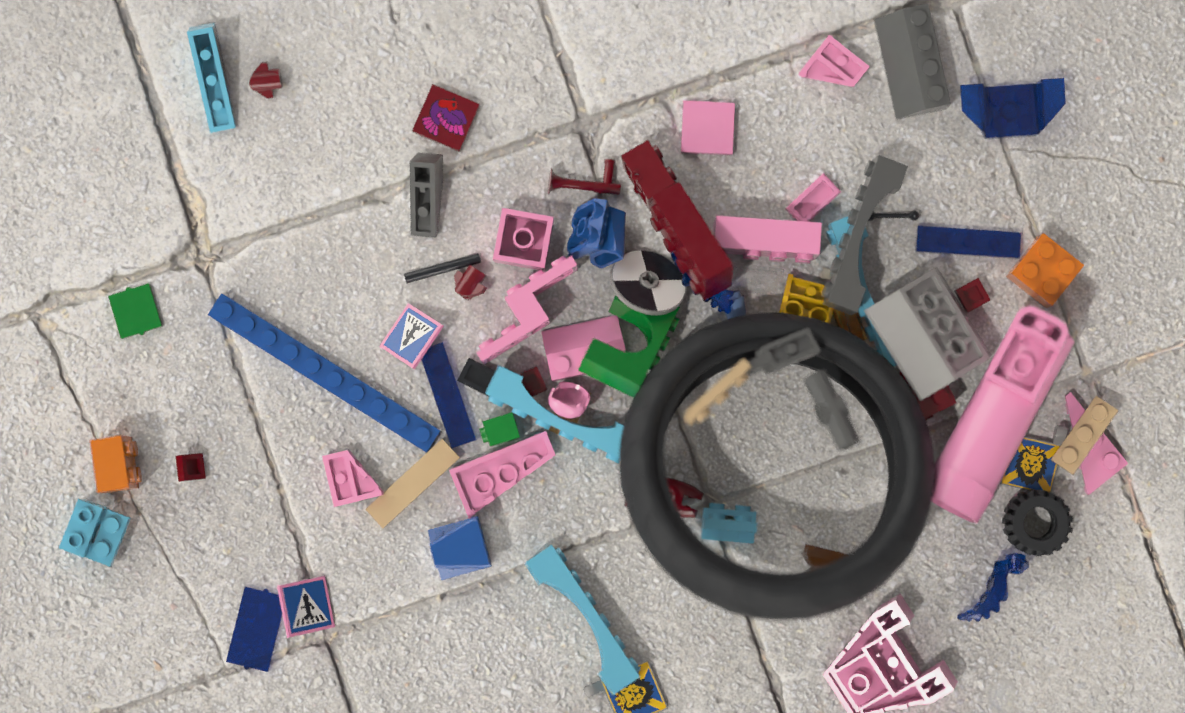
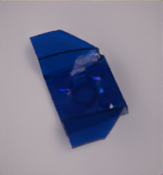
M1064 78L1041 79L1038 83L991 87H984V83L960 85L962 112L981 130L985 140L1037 136L1066 104Z

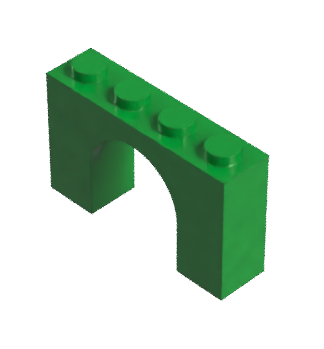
M615 295L608 312L638 327L646 338L647 347L638 352H623L593 338L578 371L634 398L643 384L648 371L659 362L661 357L657 356L659 350L664 352L670 340V337L666 336L668 330L674 332L680 318L676 317L680 307L667 314L648 315L631 309Z

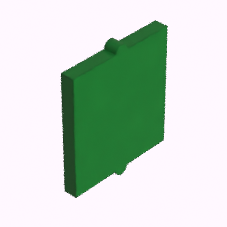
M149 283L132 289L127 287L125 291L108 296L121 339L138 334L143 336L147 331L163 327Z

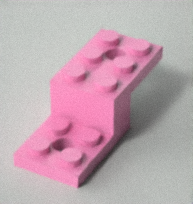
M565 256L558 258L551 263L552 268L544 273L543 270H540L529 277L530 282L526 285L521 286L519 283L507 291L506 303L520 323V326L516 327L515 324H512L501 332L503 336L494 341L490 338L479 345L481 350L476 353L484 365L550 324L549 318L535 296L577 271V264L572 256L567 259Z

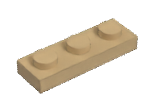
M742 359L686 411L684 420L690 426L696 421L702 423L711 414L709 409L716 403L719 406L723 404L731 395L729 391L733 387L740 388L750 378L748 373L751 365L745 359Z
M1095 396L1051 461L1071 475H1074L1117 415L1118 410L1098 396Z

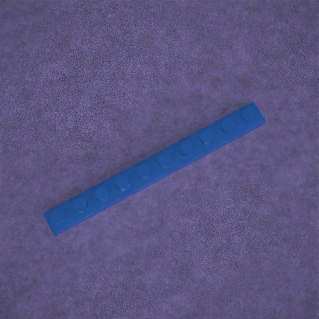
M220 294L208 313V316L426 453L441 431L224 294Z

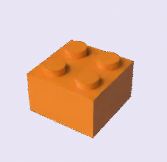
M1042 233L1037 236L1006 277L1047 309L1054 305L1084 267V264L1046 234Z
M122 435L90 440L97 493L138 489L139 482H142L140 467H136L135 457L138 456L136 441H132V437Z

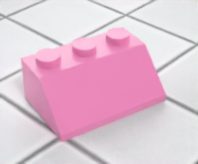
M617 316L541 331L552 382L586 375L578 371L593 338L626 352Z

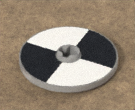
M633 250L626 252L622 260L614 262L610 272V282L616 296L625 305L640 313L648 315L670 313L680 306L686 294V280L678 266L669 258L654 251Z

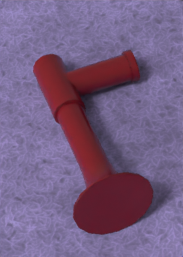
M612 159L604 160L603 182L563 178L556 175L551 168L548 195L552 190L558 188L620 195L621 184L613 183L614 164L616 161Z

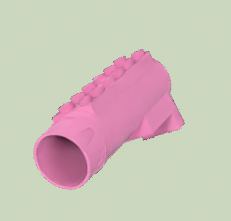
M1030 306L1022 308L1016 314L936 462H934L935 484L931 502L962 519L975 524L978 523L993 499L1000 480L1075 343L1073 337L1068 333L1064 322Z

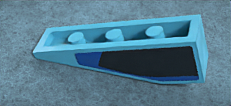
M210 23L190 27L187 31V36L210 133L236 128L216 24Z

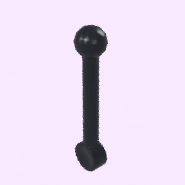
M873 211L868 221H872L874 218H910L916 221L919 218V213L917 211H911L910 213H875Z

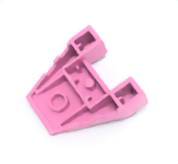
M901 594L880 605L823 674L847 713H884V711L898 708L904 709L918 704H930L952 692L958 683L944 660L921 672L895 631L909 624L915 616Z

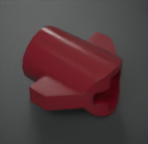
M268 61L261 62L250 77V88L267 99L273 98V90L283 87L280 68L269 69Z
M471 265L467 267L464 274L457 270L454 275L455 292L468 301L475 296L484 294L487 287L482 285V282L486 275Z

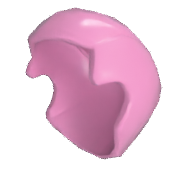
M565 381L560 382L556 389L552 388L548 397L550 408L558 416L569 419L581 416L590 401L589 392L585 388Z

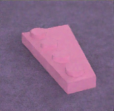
M545 430L449 469L468 518L554 457L555 452Z

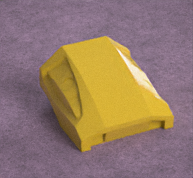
M788 274L779 313L816 318L830 324L834 309L823 305L825 297L822 296V291L825 285L793 277V274Z

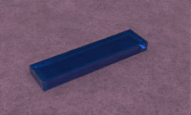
M917 226L915 252L1019 259L1021 232Z
M444 343L432 345L421 360L451 448L453 449L476 441V437Z

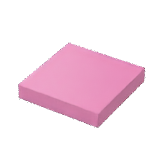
M683 100L681 153L732 155L735 103Z

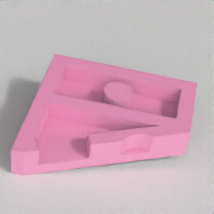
M828 35L798 75L804 78L854 87L870 66L832 36Z
M350 450L322 456L334 507L384 495L380 486Z

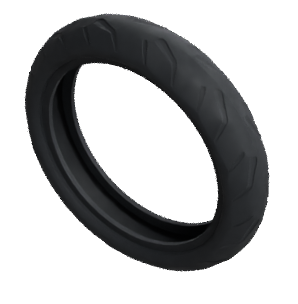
M768 312L737 316L706 326L672 348L649 371L640 389L635 394L626 415L620 441L619 466L622 494L636 532L654 560L674 581L696 597L730 613L755 619L772 621L811 619L848 607L876 591L892 577L912 553L926 524L934 491V450L929 428L916 396L904 378L884 356L853 333L816 318L788 313ZM810 328L821 351L813 357L796 363V365L815 371L825 369L829 378L843 386L865 408L873 420L885 448L888 465L887 495L883 511L874 531L849 554L830 564L811 570L798 572L764 571L737 563L718 553L696 535L686 523L676 507L666 480L664 468L665 435L678 407L704 381L719 372L735 367L742 359L749 361L756 358L755 353L761 350L762 346L803 329Z

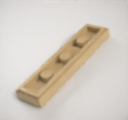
M441 439L384 492V495L379 496L365 510L384 529L458 461L460 457Z

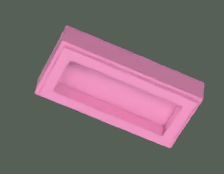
M823 173L786 207V211L796 221L810 222L841 191Z

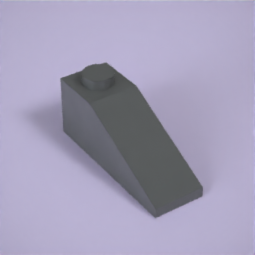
M418 152L410 160L411 236L437 237L443 186V154Z

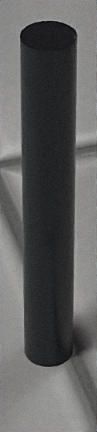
M479 253L408 272L404 274V278L407 284L465 268L469 265H476L481 263Z

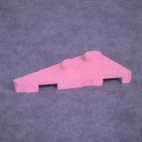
M1069 392L1065 395V405L1073 429L1086 410L1073 394ZM1104 433L1079 467L1082 471L1085 484L1084 490L1087 495H1090L1128 464Z

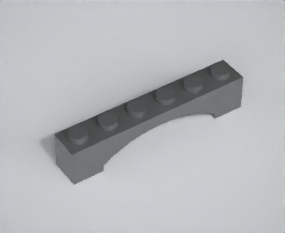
M878 155L872 161H868L864 170V175L867 176L865 183L859 186L855 199L858 200L856 209L852 208L847 219V223L850 224L848 232L843 233L838 247L842 248L839 258H834L830 268V272L833 273L831 281L826 282L822 291V296L825 297L823 305L849 315L858 312L866 290L865 287L861 286L858 271L861 238L876 206L888 193L895 194L900 190L908 168L907 165Z

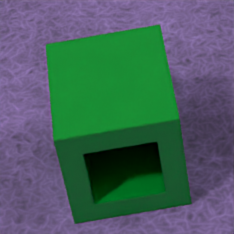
M512 412L482 421L484 427L479 428L483 443L489 442L490 447L521 438Z

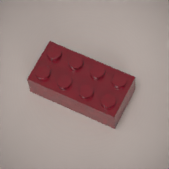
M680 182L652 195V207H650L652 218H650L651 225L656 232L660 231L663 235V243L668 252H673L677 257L676 263L683 274L687 273L691 279L689 283L696 295L700 293L705 301L731 287L733 264Z

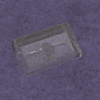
M733 263L732 284L729 290L781 296L785 269Z

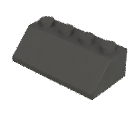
M929 4L904 8L874 19L896 120L947 109L951 102Z

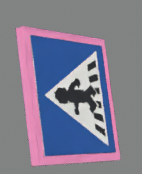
M408 303L380 347L415 370L444 326Z
M325 576L277 586L287 638L335 627Z

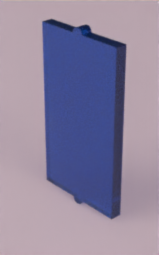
M245 586L226 662L244 666L246 670L253 668L265 672L269 671L283 615L279 594L271 593L268 589L262 591Z

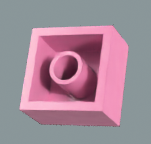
M502 208L493 261L495 263L545 271L554 217Z

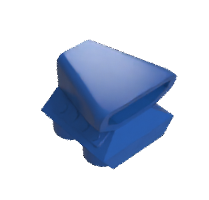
M594 198L578 206L572 218L571 225L573 231L567 243L568 256H572L575 260L590 255V262L598 268H605L614 262L622 260L625 252L626 212L611 207L608 201L604 199Z
M478 516L428 530L432 557L441 581L492 566Z

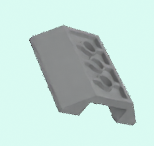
M937 267L864 311L919 401L958 379L992 356ZM924 298L930 301L931 308L925 305ZM952 342L958 346L959 354L953 350Z

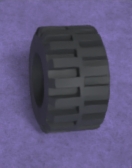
M1034 489L1020 492L1016 498H1012L1009 501L1011 503L1009 507L1004 509L1006 513L1005 518H1002V523L1005 524L1003 531L1008 536L1007 540L1016 549L1034 556L1052 555L1055 550H1061L1063 548L1061 545L1069 541L1067 536L1073 531V528L1070 527V522H1073V516L1069 515L1071 510L1069 506L1063 503L1064 500L1061 497H1057L1054 493ZM1035 507L1046 509L1051 518L1048 532L1039 538L1030 537L1024 529V518Z

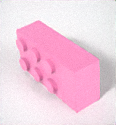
M716 216L713 225V235L726 254L743 255L745 260H759L760 256L769 257V261L784 262L787 258H795V263L809 264L810 261L815 260L820 254L822 223Z

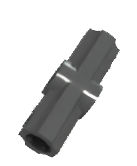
M818 370L805 377L803 381L815 403L816 416L821 425L827 427L838 451H845L858 444L860 438L849 418V409L842 395L837 394L826 370Z

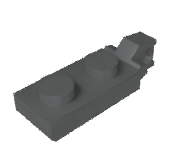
M810 328L803 329L762 346L761 350L755 353L756 358L747 361L751 365L749 375L764 371L765 374L774 373L819 354L821 350Z

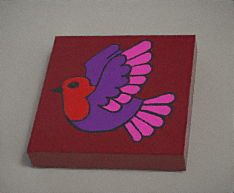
M432 84L412 132L460 152L480 104Z

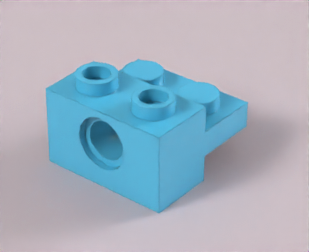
M78 499L59 549L112 567L131 517L92 501Z
M709 503V508H703L701 539L754 544L757 522L756 512H750L751 506L735 505V510L724 509L725 504ZM730 515L735 520H725V516Z

